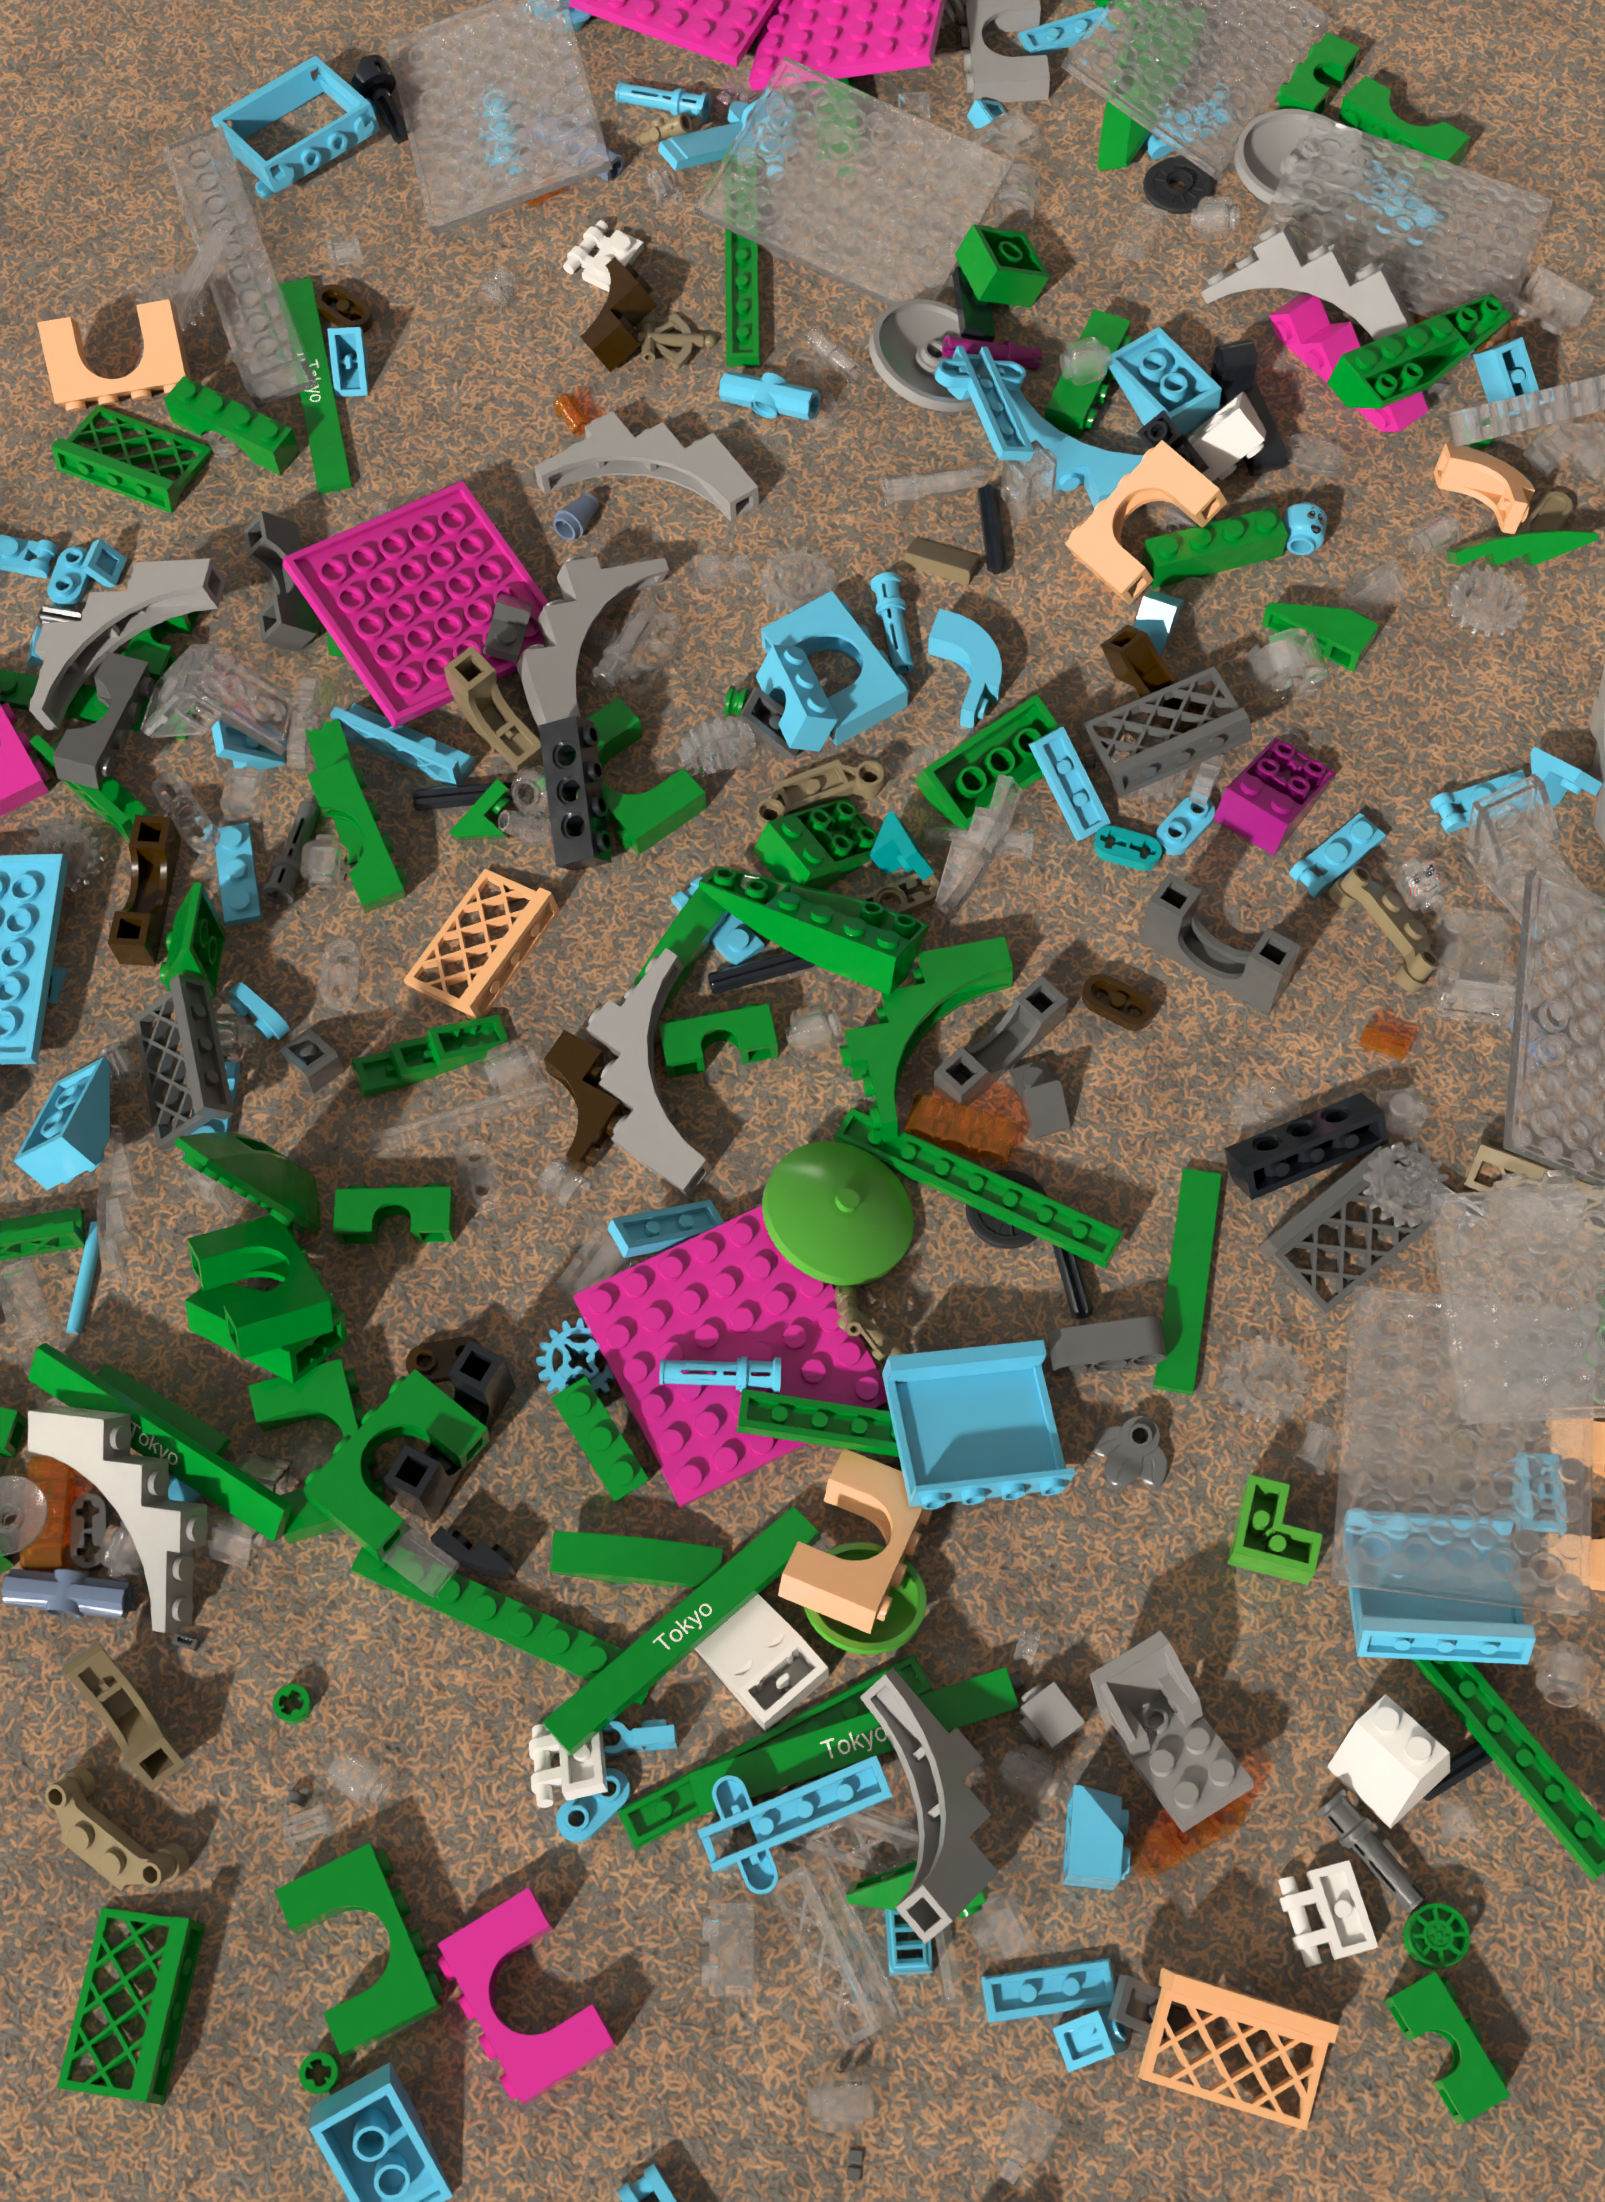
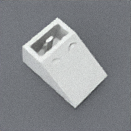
M759 1594L695 1648L765 1732L770 1730L829 1678L826 1664Z

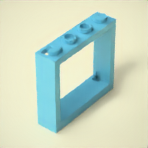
M316 55L211 117L221 142L275 194L380 131L371 103ZM316 69V76L312 78L310 72ZM323 92L347 112L268 161H265L244 141L247 137ZM230 120L232 126L229 127L225 122ZM278 164L279 168L277 170L272 171L270 169Z

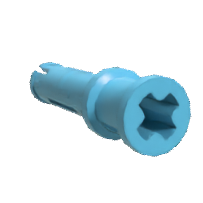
M621 81L618 82L615 91L617 103L670 111L674 116L686 113L690 117H701L704 123L707 121L711 111V95L707 92L699 95L688 93L684 88L667 91Z
M881 573L871 580L870 585L877 597L876 614L884 623L892 670L896 675L911 673L915 667L912 662L903 618L907 607L905 600L900 595L901 578L897 573Z
M741 1356V1358H737L736 1362L660 1359L659 1384L736 1386V1390H740V1392H742V1389H772L773 1393L780 1394L781 1357H775L773 1361L748 1360L747 1356ZM682 1371H703V1372H716L717 1374H716V1375H707V1374H682L681 1372H682ZM735 1372L736 1375H724L723 1373ZM751 1373H764L770 1376H752Z

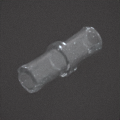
M817 327L808 332L806 337L811 341L805 339L804 343L821 357L822 363L828 368L833 367L849 383L856 381L860 377L861 373L855 368L863 371V366L846 353L845 347L840 342H833Z

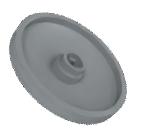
M1301 109L1274 110L1254 118L1242 130L1234 155L1238 176L1253 195L1275 208L1300 214L1323 213L1336 209L1346 203L1356 192L1364 168L1361 149L1353 136L1345 128L1328 117Z
M908 299L887 307L877 318L869 338L871 360L885 383L906 400L927 409L941 412H958L974 407L971 397L968 400H958L948 391L947 387L939 384L934 376L941 360L953 358L944 357L942 354V345H949V343L943 342L945 336L951 335L962 338L960 336L957 309L944 303L927 299Z

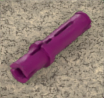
M946 335L943 342L949 343V345H942L944 357H953L956 347L964 346L966 353L978 355L981 347H988L994 361H1012L1022 367L1035 370L1041 364L1040 362H1035V359L1042 360L1041 348L1017 346L1013 341L996 343Z

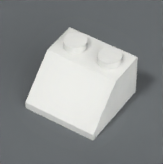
M1241 392L1190 433L1188 441L1209 468L1202 474L1212 482L1217 477L1220 480L1228 477L1237 468L1235 463L1244 456L1249 459L1256 455L1264 447L1262 442L1265 440L1266 430L1244 392Z
M1385 1694L1355 1722L1330 1761L1328 1768L1391 1829L1450 1773V1752Z

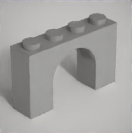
M967 0V3L961 6L962 13L958 14V24H964V27H960L961 47H967V50H963L964 70H970V73L966 74V93H972L973 103L976 99L1000 103L1048 100L1050 73L1047 55L1008 57L993 52L985 45V42L996 34L1024 31L1039 26L1040 0Z

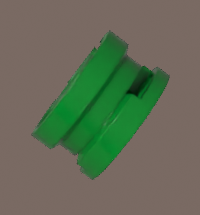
M1431 1903L1414 1911L1408 1917L1403 1928V1942L1407 1953L1417 1964L1428 1969L1439 1970L1456 1964L1465 1956L1470 1944V1932L1465 1919L1457 1910L1446 1904Z

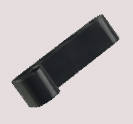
M1248 338L1216 346L1210 377L1222 388L1220 397L1222 408L1241 392H1244L1266 430L1265 440L1262 442L1264 447L1249 459L1246 456L1243 457L1250 475L1254 476L1285 468L1287 457L1282 439L1254 378L1257 367V352L1254 342Z

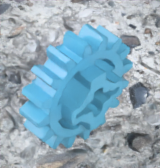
M578 1318L575 1328H571L567 1321H563V1332L560 1334L550 1329L548 1332L552 1342H540L539 1344L540 1349L546 1353V1356L536 1358L538 1366L546 1367L545 1370L538 1374L540 1381H551L546 1388L547 1392L552 1394L557 1390L563 1391L573 1381H579L586 1377L595 1393L600 1390L608 1396L610 1389L607 1382H615L607 1364L602 1374L596 1367V1359L601 1356L600 1348L594 1341L589 1329L585 1328L583 1318ZM582 1337L589 1340L586 1343H573L570 1339ZM556 1351H558L563 1357V1364L555 1373L553 1370V1359ZM570 1353L580 1359L586 1355L589 1372L586 1368L583 1369L579 1365L573 1369Z

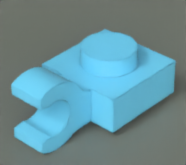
M663 1719L643 1721L642 1728H633L632 1731L628 1730L618 1721H611L603 1728L605 1732H618L621 1735L618 1744L604 1746L605 1753L610 1756H618L628 1751L642 1752L678 1748L675 1726L667 1725V1721Z

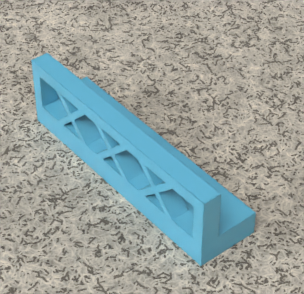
M355 703L352 704L348 712L335 706L330 714L332 720L339 719L345 739L449 786L461 785L476 763L475 757L409 727L400 725L394 728L386 717Z

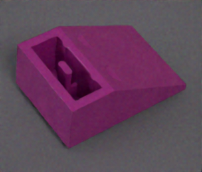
M1275 737L1226 787L1213 820L1274 856L1285 845L1335 777L1336 772L1327 768L1320 761L1314 760L1295 749L1291 744Z

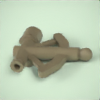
M681 113L669 118L666 123L664 118L651 121L653 127L637 134L636 142L640 147H643L661 139L697 132L700 129V124H702L701 117L690 119L686 113Z
M653 309L635 325L639 330L637 343L642 348V360L647 363L655 360V351L657 350L672 360V367L674 369H680L691 357L692 348H703V346L712 348L716 345V338L713 335L692 334L690 327L677 314H671L668 323L657 327L656 312ZM673 328H675V329L679 332V333H665V332H667V331H669V330H671V329H673ZM666 347H682V350L676 355Z
M836 1286L834 1289L837 1306L836 1312L841 1316L836 1322L844 1332H847L850 1336H858L861 1333L873 1348L872 1354L878 1361L886 1359L888 1356L908 1354L907 1351L902 1350V1347L887 1335L885 1329L870 1309L864 1313L857 1309L859 1297L855 1286Z

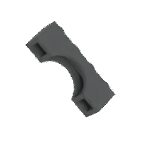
M261 511L243 532L248 558L266 572L276 591V596L258 613L262 642L290 651H298L311 641L317 632L311 606L283 567V557L301 550L297 523Z
M107 652L94 677L98 700L109 709L99 721L92 725L66 730L53 754L57 779L99 789L104 778L110 777L112 774L115 757L119 750H124L131 725L138 723L141 715V706L145 698L149 699L153 693L154 679L150 676L149 663L112 652Z
M1041 975L1015 998L1004 1018L986 1037L971 1047L964 1048L961 1046L934 1071L933 1089L958 1113L963 1112L1065 1020L1069 999Z

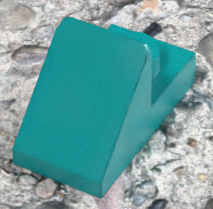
M893 810L889 812L884 819L871 850V859L885 875L903 867L907 873L914 870L924 881L935 873L909 829Z

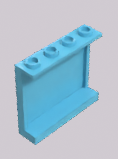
M1043 1340L888 1356L882 1376L909 1507L922 1506L923 1509L932 1510L941 1508L950 1502L962 1501L964 1505H974L985 1501L986 1498L1002 1497L1003 1500H1015L1025 1496L1027 1493L1041 1492L1044 1496H1052L1067 1489L1075 1475V1470L1065 1466L1042 1369V1363L1047 1355Z
M1347 1511L1343 1529V1551L1357 1657L1528 1665L1536 1636L1534 1626L1525 1624L1509 1543L1514 1524L1513 1518Z

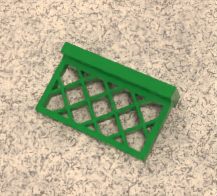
M99 405L95 407L67 440L58 437L51 445L57 470L169 513L174 512L179 504L178 497L202 470L213 453L211 447ZM101 417L114 423L113 426L99 429L94 428ZM137 430L142 432L143 436L123 440L121 433ZM115 435L118 436L119 441L100 445L98 440ZM94 440L96 446L85 448L80 446L79 443ZM162 440L171 444L169 448L152 451L150 444ZM146 446L148 451L131 456L127 452L129 449ZM123 451L124 457L114 459L105 454ZM190 451L199 454L195 459L181 462L179 457L180 454ZM175 457L176 463L159 467L156 464L157 460ZM151 462L153 468L143 470L133 465ZM175 473L181 474L176 482L162 477Z
M101 1908L57 2088L164 2105L206 1924L189 1918L166 1917ZM111 1919L124 1920L132 1933L130 1937L116 1948H113L107 1939ZM135 1922L144 1923L145 1925L139 1929ZM157 1926L169 1927L165 1946L153 1954L144 1936ZM137 1943L146 1960L128 1974L118 1956ZM105 1949L107 1955L102 1958L103 1950ZM112 1962L121 1980L102 1993L96 1983L98 1971ZM151 1968L157 1978L155 1990L142 1999L133 1981ZM126 1987L135 2006L117 2019L108 2000ZM94 1994L96 1999L91 2003L92 1995ZM101 2007L110 2025L92 2039L85 2028L86 2019L90 2013ZM140 2013L146 2023L144 2036L132 2045L122 2026ZM115 2033L124 2052L106 2065L97 2046ZM82 2039L85 2045L80 2048ZM89 2052L99 2071L84 2083L71 2081L76 2061ZM128 2059L135 2069L131 2090L120 2089L111 2074L112 2071ZM102 2079H104V2081L106 2082L107 2086L96 2085V2084H97L98 2082H100Z

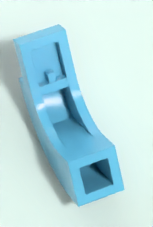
M939 609L929 634L928 654L951 660L959 664L968 673L971 683L961 707L960 726L974 729L977 718L982 720L985 718L989 702L998 704L1002 678L1001 657L990 635L977 623L960 614Z

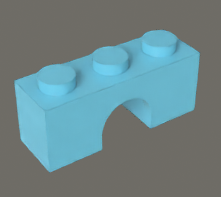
M772 645L756 675V679L763 692L777 702L786 703L784 713L778 725L789 748L820 752L838 719L804 650L795 646Z

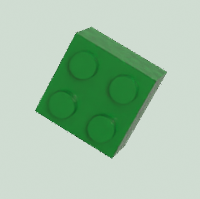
M972 224L955 253L962 272L971 285L978 301L1031 307L1050 278L1027 234L1023 231Z

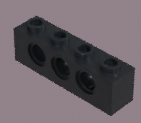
M572 716L539 725L556 867L573 871L611 863L612 839L608 832L606 821L608 805L603 796L601 780L604 774L598 757L597 745L599 743V734L594 722L579 716ZM576 752L575 761L572 763V757ZM580 788V795H579V797L576 799V793H577L578 789ZM585 823L584 831L581 834V826Z
M1358 1093L1224 1149L1233 1182L1253 1200L1372 1151L1379 1146L1389 1144L1384 1111L1363 1093Z

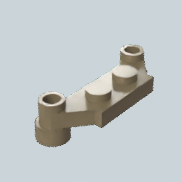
M837 759L773 783L774 794L772 797L762 800L756 807L757 823L763 832L767 822L830 803L852 794L873 799L879 795L880 789L884 784V769L875 761L862 762L855 768L843 765Z
M1354 866L1344 878H1339L1331 886L1329 896L1334 903L1344 909H1351L1358 901L1364 906L1405 958V962L1395 972L1396 981L1406 991L1416 993L1427 983L1428 975L1439 965L1437 957L1431 951V946L1434 942L1427 935L1424 925L1416 920L1406 909L1403 899L1397 893L1393 892L1390 888L1385 889L1373 882L1371 875L1363 867Z
M75 1767L62 1774L56 1783L47 1787L45 1800L51 1808L55 1809L62 1831L59 1840L120 1891L125 1890L130 1885L145 1884L148 1887H156L162 1882H171L188 1870L189 1857L181 1845L169 1843L154 1853H149L91 1806L86 1800L95 1791V1780L87 1769Z

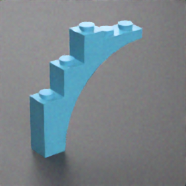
M1020 388L1017 390H1007L1034 449V454L1031 461L1003 460L1006 468L1015 466L1026 468L1032 465L1034 461L1039 460L1051 492L1061 489L1068 492L1076 489L1080 484H1084L1095 509L1100 501L1107 499L1114 492L1122 477L1131 473L1141 463L1144 455H1131L1103 450L1082 443L1059 431L1039 415L1025 399Z

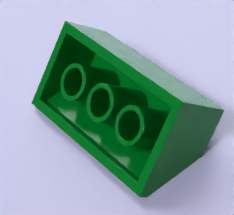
M1036 694L923 769L914 782L936 812L964 831L1044 776L1028 744L1060 726Z

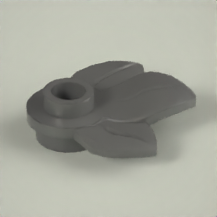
M1134 1416L1129 1418L1123 1426H1107L1095 1436L1090 1450L1097 1455L1107 1457L1105 1476L1109 1488L1119 1489L1125 1487L1140 1477L1149 1487L1157 1490L1165 1479L1168 1468L1167 1457L1158 1446L1160 1430L1152 1419L1146 1416ZM1137 1428H1143L1148 1433L1147 1441L1142 1444L1136 1443L1132 1438V1433Z

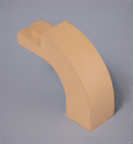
M1445 442L1433 472L1438 488L1463 493L1482 501L1494 511L1501 532L1515 534L1519 523H1523L1527 518L1529 503L1535 492L1530 481L1514 467L1492 455L1466 446Z

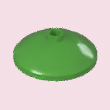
M853 1542L836 1546L826 1551V1553L845 1560L859 1561L878 1555L886 1547L873 1543ZM904 1558L902 1564L907 1565V1570L899 1589L891 1587L888 1594L889 1597L893 1598L890 1610L884 1622L876 1620L871 1634L804 1607L815 1630L831 1644L857 1654L886 1653L907 1643L919 1630L927 1606L924 1583L914 1566Z

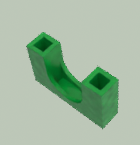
M620 697L586 718L594 722L599 734L597 749L602 768L611 758L642 738L639 718ZM576 752L572 757V763L575 761ZM684 768L655 788L640 794L619 793L609 788L602 781L603 796L608 805L607 824L610 823L616 829L614 834L622 847L625 849L631 847L638 856L707 809L705 791ZM580 788L578 789V791H577V793H576V794L578 795V797H579V795H580Z
M268 1215L187 1238L192 1270L204 1291L255 1277L272 1278L283 1282L268 1292L224 1305L228 1337L240 1359L334 1331L332 1314L337 1313L334 1296L330 1290L324 1291L321 1275L317 1268L311 1269L306 1249L297 1246L296 1235L291 1225L289 1227L285 1226L273 1216Z
M341 1358L317 1365L294 1384L279 1376L248 1385L256 1423L263 1432L305 1420L318 1419L337 1426L342 1431L343 1438L347 1435L352 1437L362 1426L361 1421L366 1414L363 1405L356 1407L353 1393L360 1392V1387L355 1370H347ZM374 1452L366 1467L365 1484L374 1495L386 1503L387 1496L381 1479L374 1480L372 1466L378 1465L376 1452ZM303 1488L279 1495L293 1504L283 1533V1537L289 1544L341 1529L307 1500Z
M416 1369L408 1377L402 1376L392 1385L389 1391L390 1396L380 1407L375 1405L365 1414L361 1421L362 1426L352 1437L347 1435L336 1445L333 1451L334 1456L324 1467L319 1465L308 1475L305 1480L306 1486L303 1488L307 1500L379 1561L389 1553L408 1532L405 1520L374 1495L365 1484V1471L372 1454L381 1445L392 1439L415 1437L429 1442L459 1468L464 1470L490 1441L486 1426Z
M370 1842L274 1890L289 1929L296 1934H300L340 1913L351 1910H363L375 1914L387 1929L390 1939V1957L380 1979L368 1990L323 2012L339 2054L346 2057L443 2008L439 1997L445 1994L438 1973L435 1969L428 1972L422 1956L428 1953V1949L420 1931L416 1929L411 1932L405 1918L406 1915L411 1913L406 1896L402 1889L394 1891L388 1876L395 1873L391 1860L385 1849L378 1852L377 1848Z

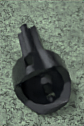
M374 54L363 57L351 81L352 87L365 99L370 98L374 102L394 142L400 144L410 140L411 134L390 95L396 87V80L386 60L382 56Z

